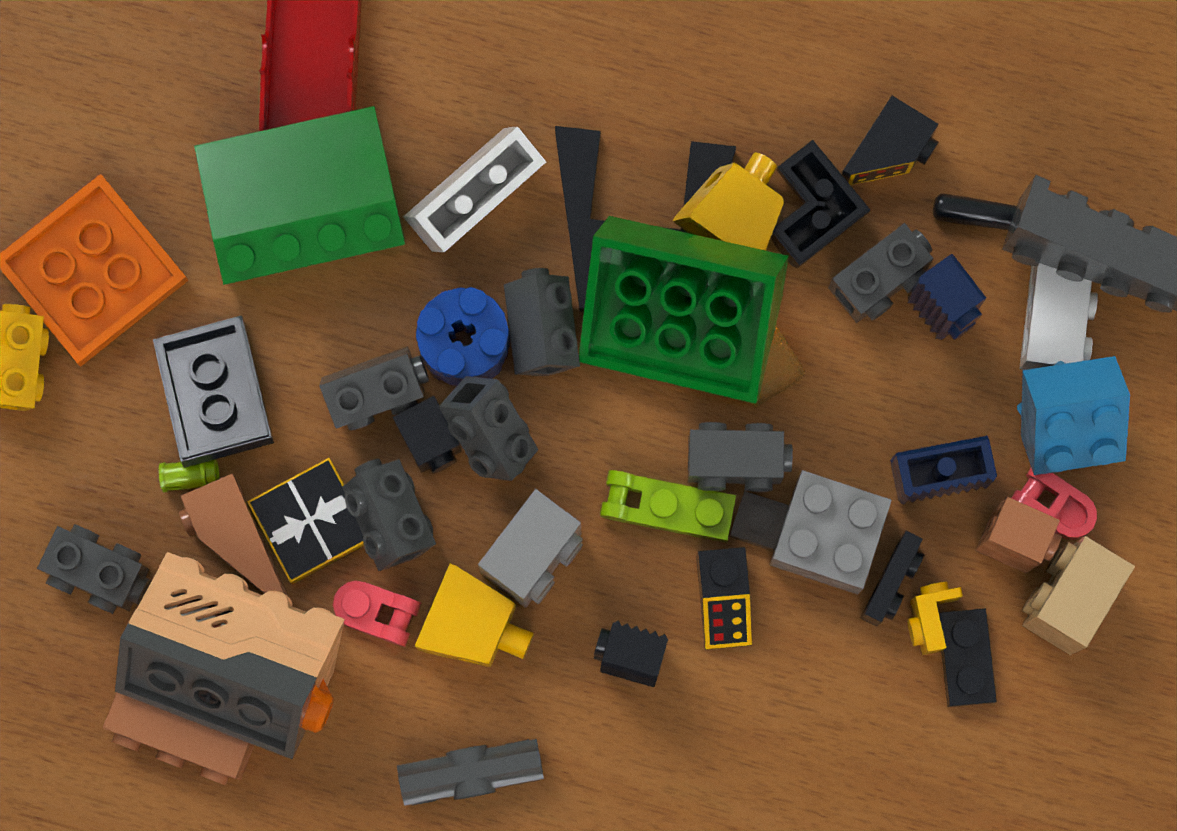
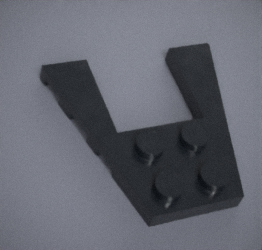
M555 126V138L579 312H584L593 236L605 222L604 220L591 219L601 131ZM691 141L684 205L717 168L732 163L736 146ZM667 228V229H671V230H676V231L688 233L687 231H685V230L682 229V228H681V229Z

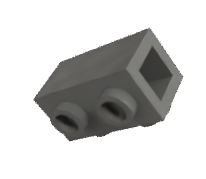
M904 223L833 277L828 289L856 323L867 315L874 321L894 304L890 298L902 288L907 293L912 291L918 278L926 272L934 259L930 255L932 247L920 231L915 229L912 232Z
M535 268L523 271L521 279L504 284L515 375L551 376L580 367L569 277L549 275V269Z
M407 346L321 378L319 387L335 428L347 425L349 430H356L375 421L373 415L390 409L392 414L396 415L417 405V399L424 397L423 384L429 382V377L421 356L412 358Z
M465 376L439 405V409L448 422L450 433L459 441L467 454L470 467L481 477L512 481L522 473L526 464L538 451L536 444L529 434L528 425L518 415L509 399L508 390L498 379Z
M705 422L699 424V430L690 429L688 437V483H698L699 490L722 491L726 490V483L745 484L746 491L768 492L773 490V484H781L784 472H792V444H784V431H773L772 424H746L745 431L727 430V424Z
M374 459L354 469L356 476L342 487L345 493V503L350 514L357 520L363 534L365 551L374 560L378 571L416 559L436 545L432 524L421 510L415 496L413 480L404 471L400 459L386 464H382L380 459Z
M76 524L73 525L71 531L57 526L37 567L38 570L49 575L46 584L69 595L72 594L75 587L91 594L87 603L111 614H114L117 606L130 612L133 603L140 604L151 582V579L146 578L150 569L138 563L141 558L140 553L118 543L115 544L113 551L96 544L99 538L98 534Z

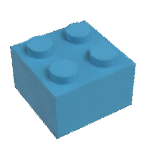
M1115 356L1023 370L1021 439L1034 475L1126 461L1130 393Z

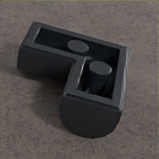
M811 140L776 169L804 203L776 225L771 235L772 242L778 251L783 255H788V262L795 268L802 266L870 212V208L814 140Z

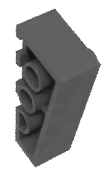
M1038 175L1034 176L1019 198L1002 250L1012 253V258L1019 263L1029 266H1038L1041 263L1057 269L1056 274L1062 278L1076 282L1087 279L1101 284L1100 289L1110 295L1127 297L1130 294L1144 299L1145 305L1153 310L1170 313L1172 310L1177 311V236L1154 226H1145L1140 231L1134 228L1135 223L1129 218V215L1115 209L1097 212L1090 209V206L1087 204L1088 197L1072 190L1068 191L1067 195H1058L1048 190L1051 181Z

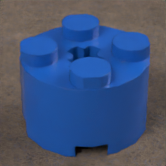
M459 287L441 292L429 301L420 312L417 321L416 339L423 363L434 378L439 381L442 380L449 385L457 386L465 376L492 379L500 373L502 365L508 357L510 334L505 313L493 298L486 295L482 290L473 287ZM462 330L466 333L473 332L474 334L470 335L472 343L468 346H463L460 341L452 343V340L456 339L457 332Z

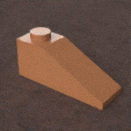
M233 473L181 496L185 509L178 512L189 537L197 534L198 538L263 593L270 590L279 591L287 595L241 485Z

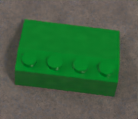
M375 106L194 145L223 285L405 245L404 233Z
M609 216L593 236L579 362L756 404L759 399L781 306L789 256Z

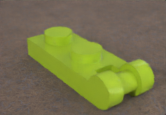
M608 471L606 485L610 486L607 502H602L600 517L727 543L736 495L699 490L697 487L636 476L623 471ZM628 491L642 493L639 509L625 506Z

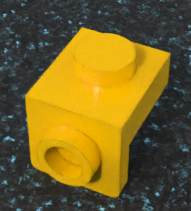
M948 582L920 587L921 595L915 596L910 601L914 618L907 619L909 635L913 646L920 645L922 656L946 649L937 605L957 601L962 598L961 587L949 589Z

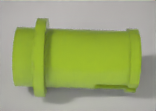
M217 459L186 468L183 467L181 462L159 464V482L163 493L172 490L200 488L220 479Z

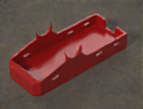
M267 0L265 34H261L262 62L259 70L261 74L259 131L356 110L362 0Z

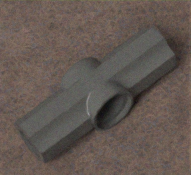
M527 739L488 748L487 745L463 748L447 752L444 757L397 765L404 806L429 803L449 797H454V800L494 793L496 788L544 779L537 739Z

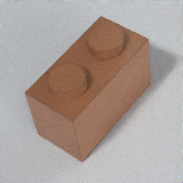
M1007 496L993 509L975 551L1027 574L1037 566L1043 567L1046 560H1052L1062 538V535L1055 533L1060 520Z

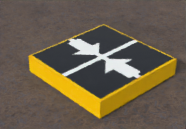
M330 458L247 501L291 584L364 546L363 534L357 520L346 507L345 493L342 488L344 483Z

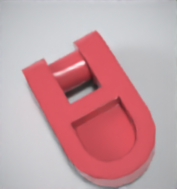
M1030 468L1026 474L1029 480L1021 491L1016 490L1011 497L1016 501L1059 519L1060 522L1055 533L1062 535V538L1066 540H1076L1084 537L1094 528L1097 521V510L1093 501L1054 473L1034 475L1032 468ZM1044 490L1056 496L1049 508L1037 501Z
M352 581L338 589L334 596L333 608L335 615L345 619L344 625L349 628L406 647L410 633L406 632L411 617L417 616L422 603L366 582ZM383 605L394 609L389 625L377 622Z

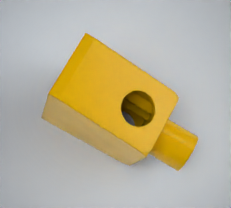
M753 153L745 168L735 163L717 168L677 213L673 222L689 234L766 251L784 204L783 197L767 186L777 165L767 156Z
M450 563L415 647L424 653L491 667L498 649L524 659L534 633L510 623L516 608L514 602L458 566Z

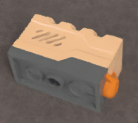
M167 552L140 604L120 637L115 692L293 759L306 730L314 733L323 730L330 715L334 698L327 685L334 673L345 619L335 616L324 608L313 607L307 612L293 607L291 599L282 592L269 590L263 595L248 590L246 581L237 575L223 574L216 578L204 573V568L198 561L188 557L182 558Z

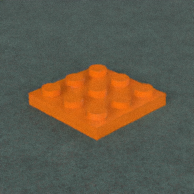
M101 174L0 253V270L35 313L39 316H44V324L80 367L189 281Z

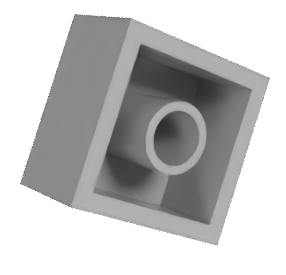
M802 470L797 479L770 566L858 595L864 588L892 500Z
M535 489L478 563L481 575L524 608L532 600L539 604L555 583L553 581L554 576L551 574L557 566L562 563L567 567L583 547V538L580 537L582 535L581 522Z

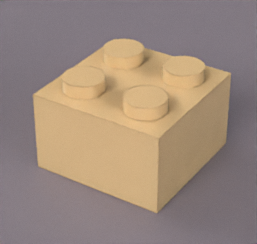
M1087 536L1074 544L1068 542L1063 549L1061 547L1058 549L1046 569V572L1052 575L1048 583L1044 582L1040 588L1036 587L1026 601L1022 611L1027 613L1028 616L1022 626L1069 655L1087 648L1135 566Z

